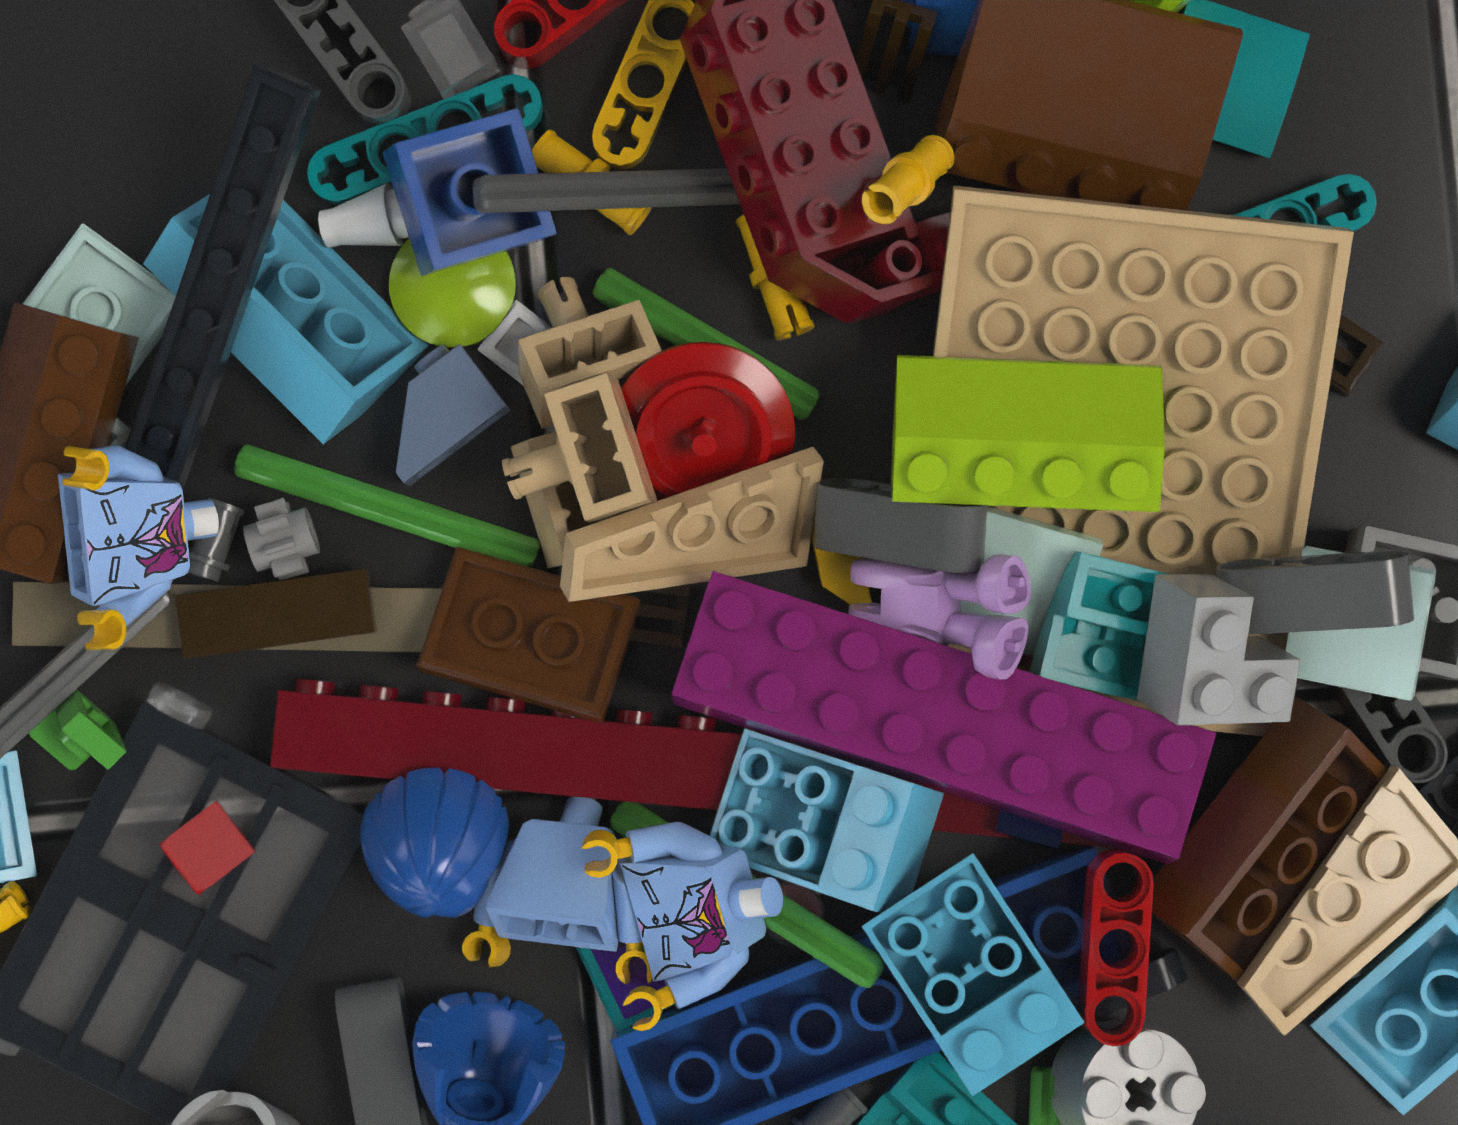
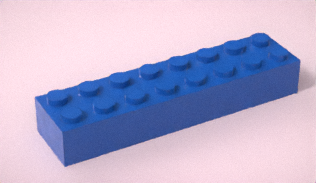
M1079 845L991 880L1069 999L1078 996L1086 874L1090 862L1098 855L1096 848L1090 845ZM1105 873L1103 879L1104 889L1108 896L1115 898ZM1114 929L1107 932L1099 944V954L1102 960L1108 963H1117L1125 959L1131 949V938L1126 930ZM865 931L850 936L879 954ZM808 953L729 984L722 990L680 1009H677L676 1006L662 1011L656 1025L649 1030H634L632 1028L633 1025L620 1031L613 1030L610 1039L643 1125H754L942 1050L886 963L882 974L871 988H865L855 984Z

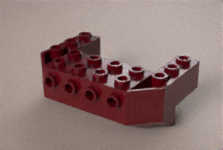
M697 0L679 40L768 281L845 323L877 318L886 315L907 302L940 292L950 212L915 223L908 206L891 224H880L870 219L863 210L861 203L862 194L866 189L869 190L868 187L871 184L877 182L882 177L883 169L887 162L891 160V156L833 0ZM1020 190L1015 191V192H1018V193H1026V192L1020 191Z

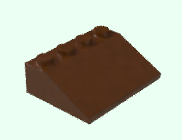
M978 0L934 123L933 135L940 136L948 141L955 155L954 164L950 169H947L948 172L946 173L1037 195L1187 211L1203 174L1243 38L1242 29L1129 0Z

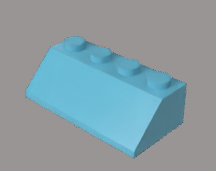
M210 194L171 218L143 263L175 296ZM283 200L231 353L322 444H325L358 419L425 353L429 345L412 334L402 324L395 311L332 248H328L323 239Z

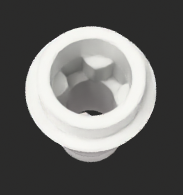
M389 183L336 207L321 210L318 214L320 233L328 248L340 245L402 246L404 238H409L394 188Z

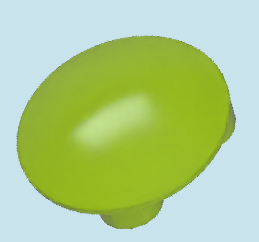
M408 239L397 252L389 275L390 299L398 318L412 334L435 346L445 345L447 348H455L459 344L462 347L480 344L506 318L515 297V272L507 252L421 277L410 239Z

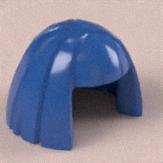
M439 767L410 771L406 779L399 776L386 784L382 793L377 792L374 801H370L365 809L360 830L364 860L379 888L399 907L426 919L430 916L457 918L470 912L482 898L488 884V879L499 865L508 840L509 819L506 806L502 807L501 797L497 796L495 790L483 780L476 783L474 775L451 768L444 774Z
M467 992L455 993L440 998L438 1006L431 1003L420 1014L418 1022L416 1021L412 1042L413 1058L421 1091L438 1124L520 1125L549 1093L561 1072L566 1051H564L565 1041H561L562 1033L558 1026L551 1019L543 1020L544 1013L528 1003L520 1000L511 1003L508 996L499 1000L495 994L487 992H474L472 997Z

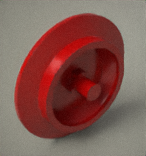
M693 342L670 347L639 365L621 387L657 501L788 456L793 452L795 422L785 389L767 366L754 356L738 348L712 342Z

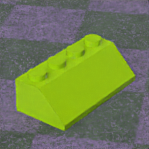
M897 355L891 466L892 502L1160 512L1165 451L1163 373L1161 365Z

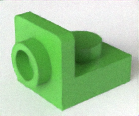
M77 689L29 732L33 740L69 770H76L90 756L109 770L127 752L117 724Z

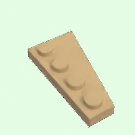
M810 447L565 534L560 588L567 600L572 602L706 582L710 580L712 571L731 577L806 567L816 509V485L821 480L824 460L814 447Z
M1392 765L1389 767L1386 774L1379 781L1237 982L1273 1027L1283 1036L1289 1033L1458 885V839L1400 768Z

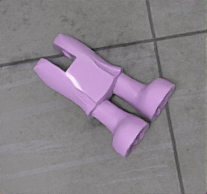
M1006 554L993 555L981 565L979 571L967 573L943 572L868 558L856 559L852 562L850 570L851 583L881 589V603L852 604L849 606V615L947 646L950 643L971 649L975 670L988 678L1002 680L1007 679L1014 673L1027 642L1029 630L1027 620L1004 615L985 616L961 613V601L981 604L985 609L1001 614H1013L1025 609L1031 596V586L1027 567L1021 557Z

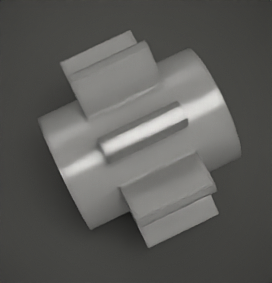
M284 498L255 506L259 521L243 526L246 545L255 569L259 572L272 568L274 577H278L280 581L308 573L309 569L305 557L320 553V546L307 508L304 507L292 511L289 502H285Z

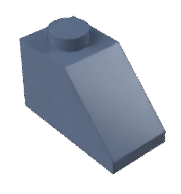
M460 344L451 351L445 345H441L423 357L414 366L419 375L408 383L396 474L408 486H412L511 411Z

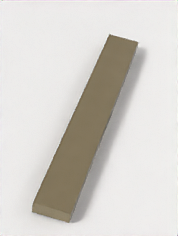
M13 582L12 645L68 646L89 626L78 624L77 615L79 612L97 610L100 605L91 606L72 596L70 583ZM171 584L170 590L166 592L170 598L169 605L123 647L182 648L175 595L245 585ZM371 588L377 627L376 633L259 650L421 652L442 589Z

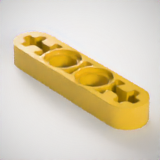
M648 0L595 122L592 133L595 153L600 159L609 164L610 168L618 170L633 168L642 162L650 149L687 63L680 40L670 41L662 39L653 29V20L659 11L669 7L679 8L689 18L695 6L691 0ZM647 64L659 69L664 76L665 82L659 94L645 99L637 97L631 92L628 87V78L635 68ZM619 99L636 111L653 113L648 122L637 114L631 127V136L638 142L635 149L624 147L620 155L611 153L610 140L604 137V134L608 129L618 132L624 122L626 109L615 108Z

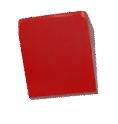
M218 800L159 843L163 852L197 895H200L256 852Z

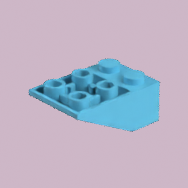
M744 728L710 836L715 838L720 846H734L743 850L746 853L749 867L754 870L862 908L882 913L913 892L944 793Z
M974 853L862 925L871 942L972 1096L1085 1023Z

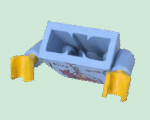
M119 445L94 449L67 446L64 450V456L76 459V470L74 473L58 474L70 591L72 596L91 606L100 605L97 610H84L77 615L79 625H94V636L89 643H85L86 650H113L123 644L126 637V627L170 590L173 579L184 576L189 572L188 541L216 536L219 529L218 514L211 499L184 503L183 490L179 482L163 477L160 468L155 462Z
M571 796L565 801L560 822L531 819L523 823L517 838L510 840L506 844L499 865L488 879L484 894L475 906L473 919L479 924L478 931L470 933L462 944V952L467 960L477 961L480 959L484 940H487L491 947V954L488 959L489 967L501 966L508 960L511 950L509 939L614 952L617 951L618 942L620 941L626 944V952L620 956L616 963V974L620 981L624 984L630 983L629 962L635 956L644 960L647 965L648 983L653 982L620 864L630 857L618 859L614 871L608 876L601 878L591 877L584 871L585 864L595 860L603 861L610 857L609 851L602 846L581 849L584 838L590 832L597 829L606 830L615 836L612 830L598 826L602 814L600 803L591 798Z
M671 822L628 830L626 838L616 839L612 833L606 830L597 829L590 832L582 842L581 849L602 846L610 853V857L606 860H595L585 864L584 871L591 877L601 878L608 876L614 871L618 859L630 857L620 864L653 981L665 980L666 986L659 990L649 986H639L629 992L623 1002V1006L630 1004L635 999L643 998L650 1001L654 1008L652 1016L642 1018L633 1024L632 1028L634 1030L644 1031L655 1026L664 1008L675 1004L676 1008L680 1009L722 990L748 962V947L765 936L766 925L764 918L777 916L783 907V893L778 881L773 877L753 879L746 853L743 850L734 846H720L715 838L682 822Z

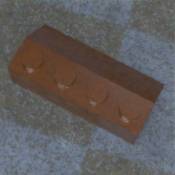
M14 302L0 351L1 570L49 584L70 582L58 474L74 473L76 470V459L64 456V450L67 446L85 449L109 446L139 337Z
M1295 696L1290 722L1271 723L1266 734L1241 766L1232 773L1227 784L1203 815L1192 824L1185 837L1179 859L1169 865L1164 864L1153 874L1152 915L1235 982H1238L1388 769L1349 728Z

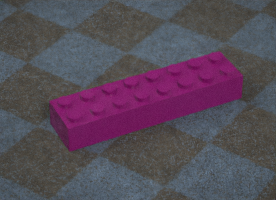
M712 571L671 694L673 705L1114 848L1129 851L1167 865L1178 860L1217 734L1195 725H1176L1163 717V715L1017 668L1007 679L988 678L975 670L971 653Z

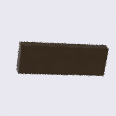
M369 569L175 595L183 659L377 632Z

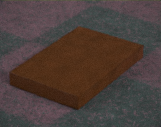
M456 547L416 666L420 672L603 724L641 606L640 599L619 594L569 602L560 588L561 576Z

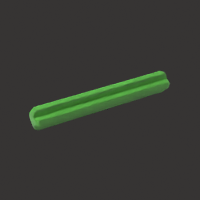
M606 268L595 283L592 291L593 297L611 309L640 300L654 334L673 346L693 342L720 343L743 350L757 358L780 381L789 398L793 415L797 419L805 420L809 417L818 402L820 393L813 386L613 268Z

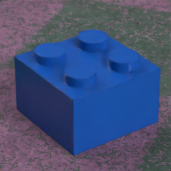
M518 108L397 142L383 152L421 277L536 243L557 234L550 211L481 213L474 206L472 187L474 180L484 175L539 174Z

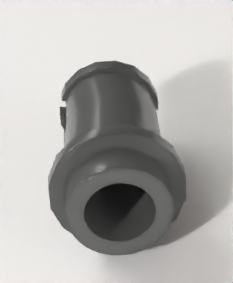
M206 497V499L213 501L217 510L219 520L218 534L214 537L192 540L189 548L190 569L188 573L218 583L221 573H228L230 566L224 563L240 518L243 517L245 511L225 502Z
M847 1087L823 1097L800 1120L793 1116L790 1121L794 1125H851L862 1113L865 1114L868 1109Z

